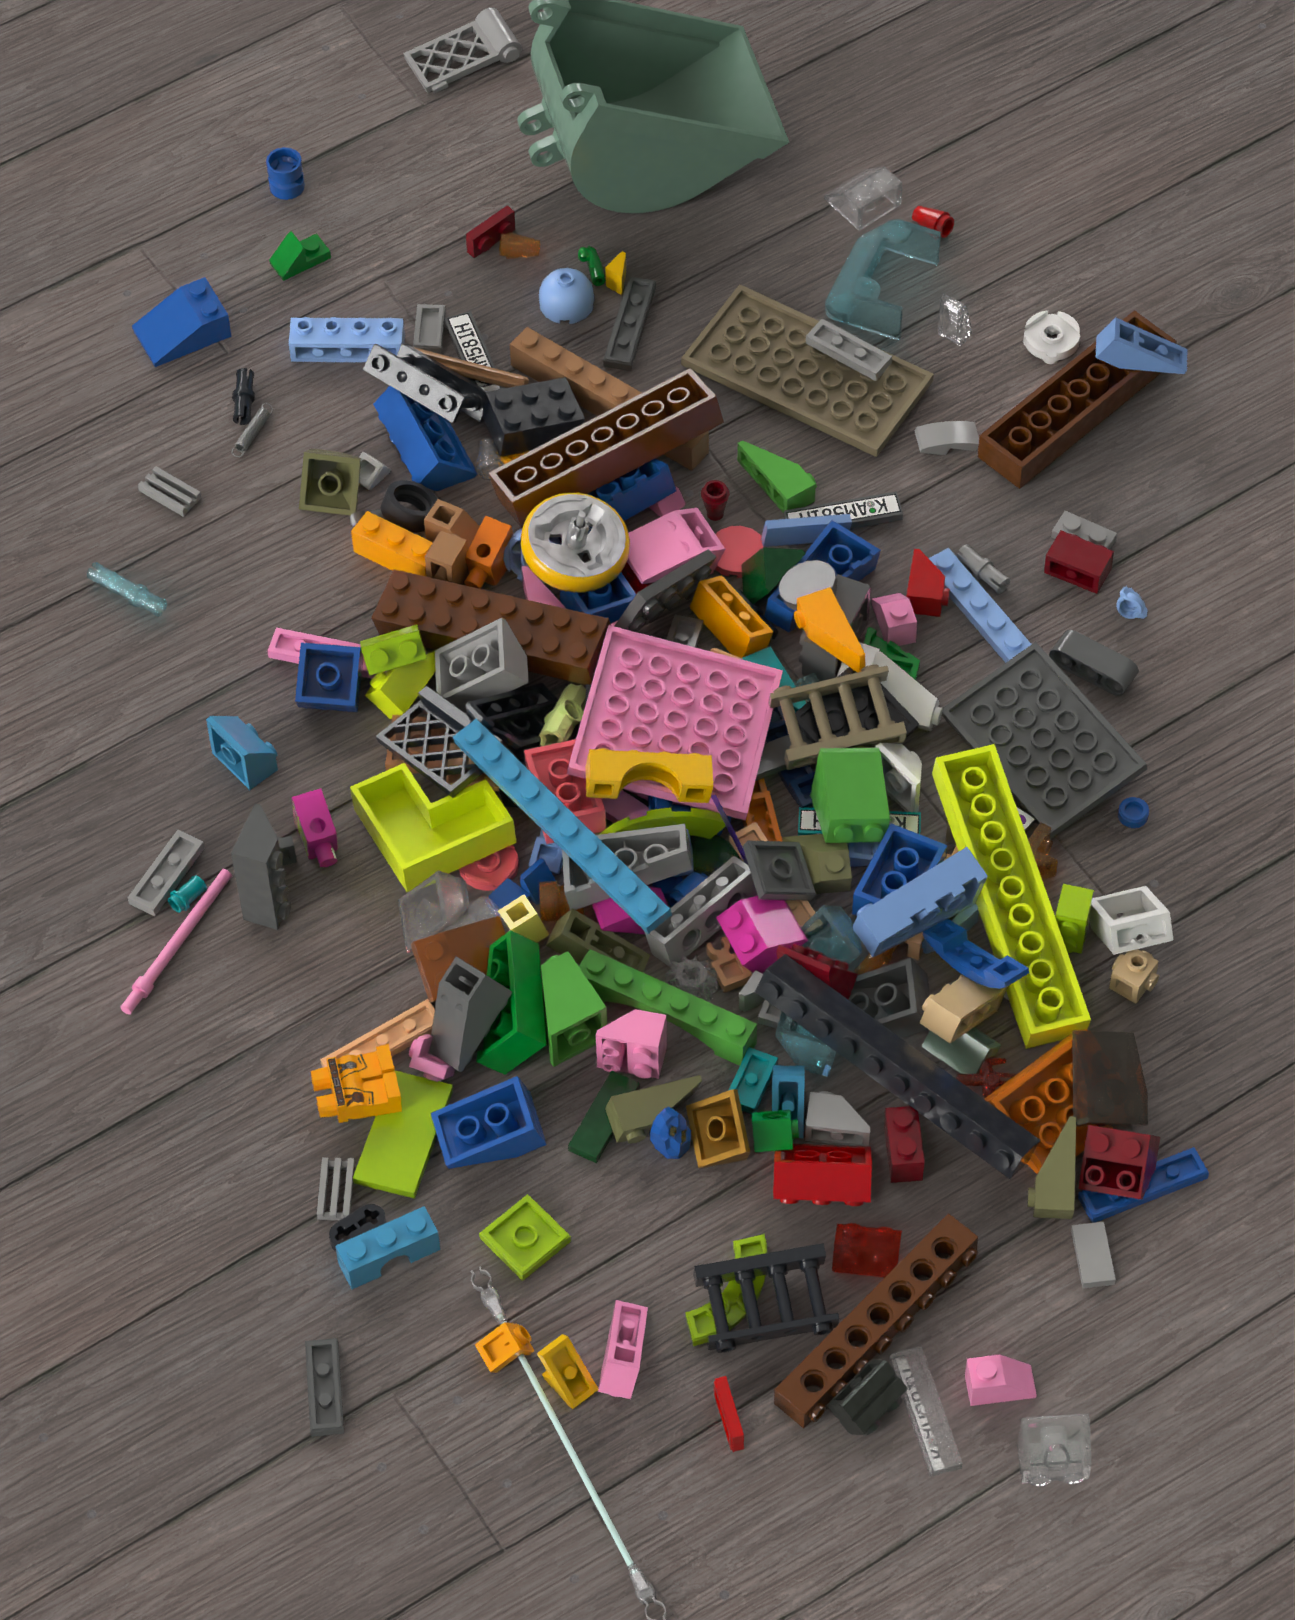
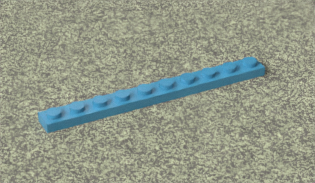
M477 719L453 736L454 743L647 934L672 916L671 909Z

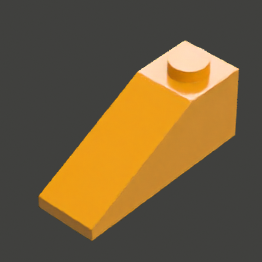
M829 587L797 598V611L794 612V619L798 628H803L811 641L856 672H861V669L865 667V653L832 589Z

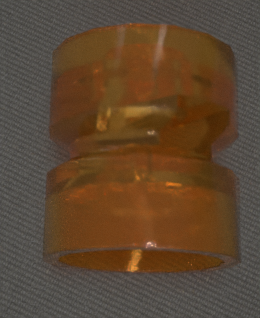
M557 881L539 882L541 921H557L561 916L570 911L564 892V884L560 886ZM584 907L576 910L584 915Z

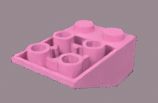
M698 508L676 510L629 532L630 550L627 563L641 584L652 583L709 549L716 556V559L710 566L712 569L710 574H712L725 548Z

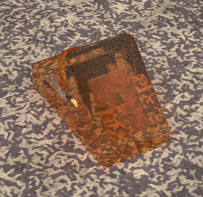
M1040 822L1028 841L1041 878L1046 879L1057 875L1058 860L1048 855L1053 841L1050 840L1051 827Z

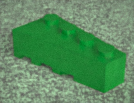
M511 930L490 945L487 976L512 991V994L508 998L505 1008L500 1011L491 1025L489 1033L483 1038V1051L477 1052L476 1059L477 1063L504 1075L547 1045L539 943Z

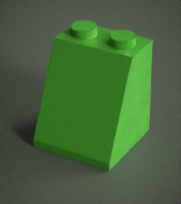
M820 748L810 796L825 843L881 842L888 829L890 815L880 749Z
M569 951L561 955H554L541 965L549 1056L553 1067L595 1046L597 1030L607 1025L606 1005Z

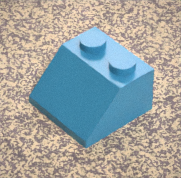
M210 716L206 719L212 754L249 790L278 770L276 761L278 754L275 748L269 742L264 743L251 724H245L238 716Z

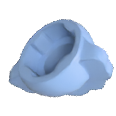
M1123 587L1116 603L1119 614L1128 619H1144L1147 617L1148 610L1140 595L1132 588Z

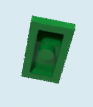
M290 231L271 256L269 262L284 281L331 259V252L317 233L299 241L294 233Z

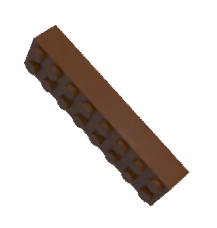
M1135 310L1123 319V321L1172 343H1177L1175 339ZM1094 342L979 435L978 458L1020 489L1162 372L1121 369L1096 358V342Z
M689 368L498 467L488 474L497 499L518 525L523 528L529 513L543 500L563 493L588 494L645 463L662 456L666 452L687 443L689 440L712 430L714 427L724 423L716 395Z
M395 569L371 618L379 635L417 624L424 647L436 650L503 618L507 621L527 656L529 672L584 685H592L608 625H611L609 618Z

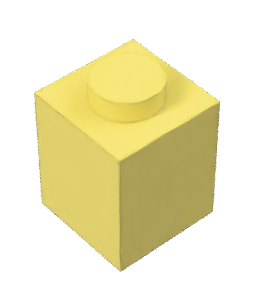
M525 895L520 896L498 910L509 931L516 932L536 943L549 935L540 917Z

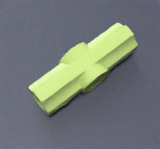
M569 684L563 690L554 709L545 716V725L539 734L541 746L568 741L575 726L581 722L586 703V688L582 684Z

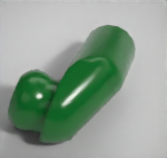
M592 246L587 248L581 247L578 250V259L581 262H587L593 285H603L606 278L596 249Z

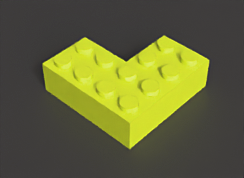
M405 763L350 787L356 814L406 892L517 843L514 821L486 779L464 788L453 798L449 795L433 803L429 801Z

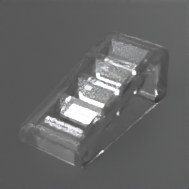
M943 294L940 297L938 334L958 346H962L972 335L968 308L966 305Z

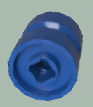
M286 147L277 148L270 152L266 159L271 193L279 199L289 200L296 198L304 191L305 187L300 154L296 150Z

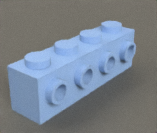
M303 317L291 318L289 350L291 362H366L374 344L380 345L397 356L401 344L405 343L403 318Z

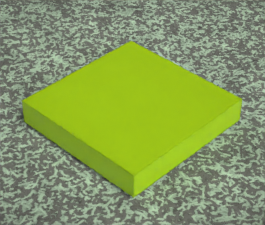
M528 1194L479 1233L480 1239L522 1281L571 1242V1236Z

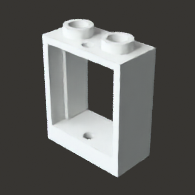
M1147 886L1092 899L1090 912L1091 929L1113 955L1173 941L1170 912ZM1123 913L1121 917H1117V914ZM1142 934V938L1137 940V936Z

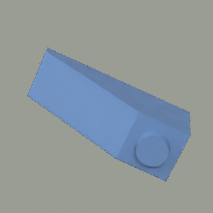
M1116 317L1097 335L1096 358L1115 367L1184 374L1187 371L1186 348Z

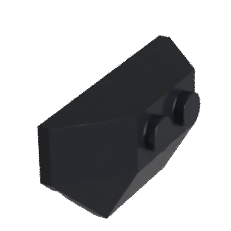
M543 683L467 702L465 708L469 717L474 720L477 719L488 731L500 738L506 748L519 751L540 745L541 738L539 734L545 725L544 718L554 709L558 699Z

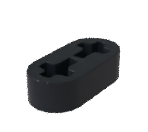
M367 1204L335 1223L329 1231L332 1249L336 1251L335 1246L345 1242L343 1239L339 1240L338 1235L341 1233L345 1236H350L351 1239L385 1224L384 1210L378 1205ZM366 1217L377 1218V1223L374 1225L371 1222L366 1223Z

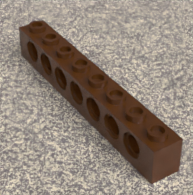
M948 1213L774 1389V1404L802 1428H805L811 1421L817 1422L825 1413L826 1405L877 1353L882 1355L890 1347L893 1341L892 1338L899 1331L903 1333L910 1327L914 1320L913 1316L920 1309L926 1310L933 1303L936 1297L935 1294L942 1287L946 1289L953 1283L957 1276L956 1272L963 1265L968 1267L978 1255V1236ZM940 1253H945L950 1255L951 1257L948 1259L939 1258L937 1255ZM925 1275L930 1279L921 1281L916 1276ZM904 1297L908 1301L900 1303L895 1301L894 1298ZM874 1319H883L887 1323L878 1325L872 1321ZM853 1341H861L865 1345L862 1347H855L850 1343ZM839 1363L843 1367L841 1369H832L828 1365ZM811 1385H816L820 1387L821 1390L818 1392H811L806 1388Z

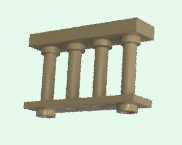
M877 664L869 665L861 669V672L795 688L782 686L775 689L774 693H770L769 707L781 706L791 741V746L785 751L784 757L787 770L816 764L820 748H875L879 743L898 744L905 742L907 731L904 721L899 723L891 721L880 683L887 680L889 673L887 665L879 667ZM869 685L880 723L877 726L878 728L870 730L862 728L851 691L853 688ZM840 693L850 728L848 735L836 737V735L832 734L822 699L824 695ZM810 699L821 738L819 742L807 745V742H803L793 703Z

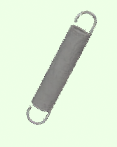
M272 406L271 412L265 408H259L235 444V448L243 454L240 456L234 455L235 457L244 455L273 411Z

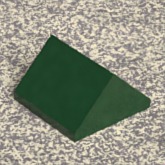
M767 547L760 549L741 564L744 595L752 604L756 603L767 595L781 581L786 572L793 568L806 553L802 549Z

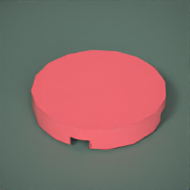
M729 526L716 533L725 551L715 570L728 577L730 574L737 575V578H742L741 564L763 548L762 536L748 527Z
M511 845L460 868L459 872L463 880L473 888L485 891L495 890L507 878L513 880L517 875L519 868L518 854L514 845Z

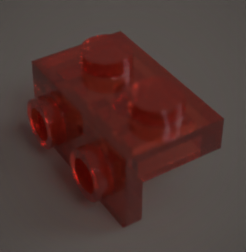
M856 1223L837 1224L832 1271L885 1278L898 1265L902 1230H893L890 1227H865Z

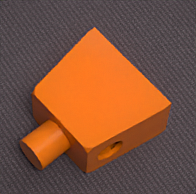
M488 516L484 517L465 556L469 575L464 582L466 586L481 589L484 582L493 586L498 584L507 570L503 558L505 548L513 536L512 526Z

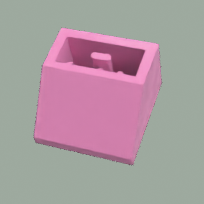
M635 1009L597 1030V1068H602L607 1072L612 1070L617 1073L634 1074L642 1079H659L667 1049L666 1015Z

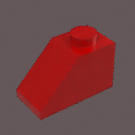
M914 549L906 597L910 600L914 614L940 617L942 606H948L950 593L949 588H944L945 575L920 549Z

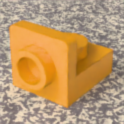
M504 1322L475 1344L486 1366L492 1373H497L521 1354L530 1355L534 1352L530 1343L531 1336L522 1325Z

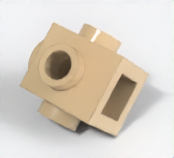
M1138 949L1128 951L1125 955L1120 954L1112 966L1113 971L1109 988L1136 1004L1146 990L1152 991L1157 984L1159 975L1156 973L1159 961L1154 959L1150 953Z

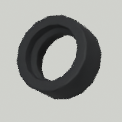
M408 480L395 481L388 486L380 509L387 521L413 533L425 531L424 519L436 503L437 497L422 484ZM399 502L412 504L421 511L408 509Z

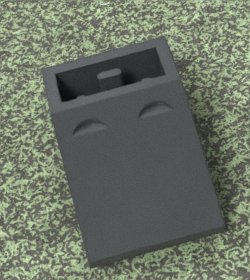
M456 956L439 982L431 1032L433 1039L429 1052L457 1071L462 1072L465 1066L472 1060L473 1054L482 1039L489 1033L491 1025L500 1011L505 1008L512 991Z

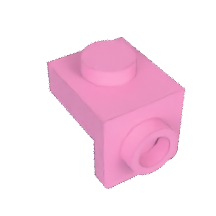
M429 1034L419 1036L418 1039L413 1041L409 1050V1057L412 1058L409 1067L424 1072L423 1076L437 1082L452 1077L455 1072L452 1066L440 1058L428 1054L433 1036Z

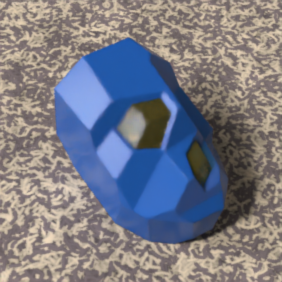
M666 1107L656 1116L652 1124L650 1140L655 1149L667 1159H680L690 1149L691 1130L687 1126L686 1119L680 1113L670 1107Z

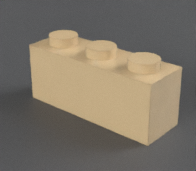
M961 974L951 985L949 983L946 984L936 995L931 994L925 1000L922 1006L924 1013L920 1024L948 1043H952L997 1012L1008 987L1000 989L986 987Z

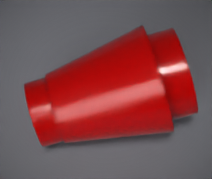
M917 206L913 211L912 220L936 238H946L952 232L954 219L950 217L948 212Z

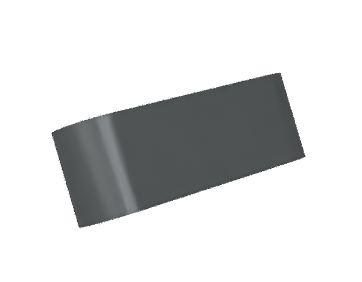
M1066 630L1049 653V657L1058 667L1115 696L1123 695L1139 673L1137 665L1131 659L1074 630Z

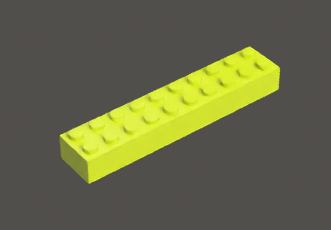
M995 744L937 757L932 776L958 852L968 847L988 875L976 900V904L993 954L1000 960L1008 955L1029 968V974L1007 986L1006 990L1025 1048L1060 1041L1071 1033L1088 1029L1091 1018Z

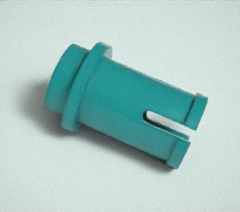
M193 875L180 889L170 892L168 903L178 913L187 911L190 907L189 904L207 890V885L199 876Z

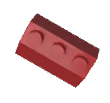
M793 1144L792 1150L775 1151L773 1199H780V1202L785 1204H796L799 1200H812V1203L816 1205H829L831 1201L844 1202L848 1206H861L864 1202L871 1203V1147Z

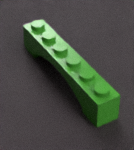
M589 949L579 965L603 1003L605 1001L615 1002L643 1011L664 1014L667 1021L687 1031L714 1051V1055L736 1065H741L748 1048H754L757 1043L756 1023L594 950Z

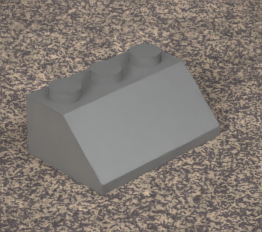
M503 618L435 650L437 693L464 713L467 712L465 708L467 702L512 691L529 683L527 656L507 621Z

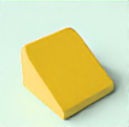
M623 251L605 267L606 287L620 295L623 294L626 277V253Z

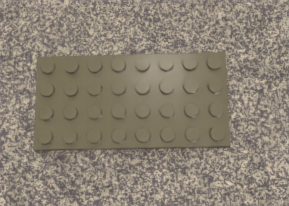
M739 284L682 356L681 365L688 369L691 368L693 371L877 457L932 384L934 374L887 353L892 356V364L877 381H874L806 344V335L819 322L818 320Z

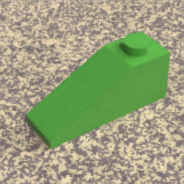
M743 440L738 442L737 461L783 513L785 510L806 507L815 502L816 481L800 465Z

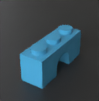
M425 1206L342 1242L335 1247L338 1264L350 1288L354 1289L381 1277V1268L391 1259L406 1255L411 1263L439 1251L440 1242L438 1231Z

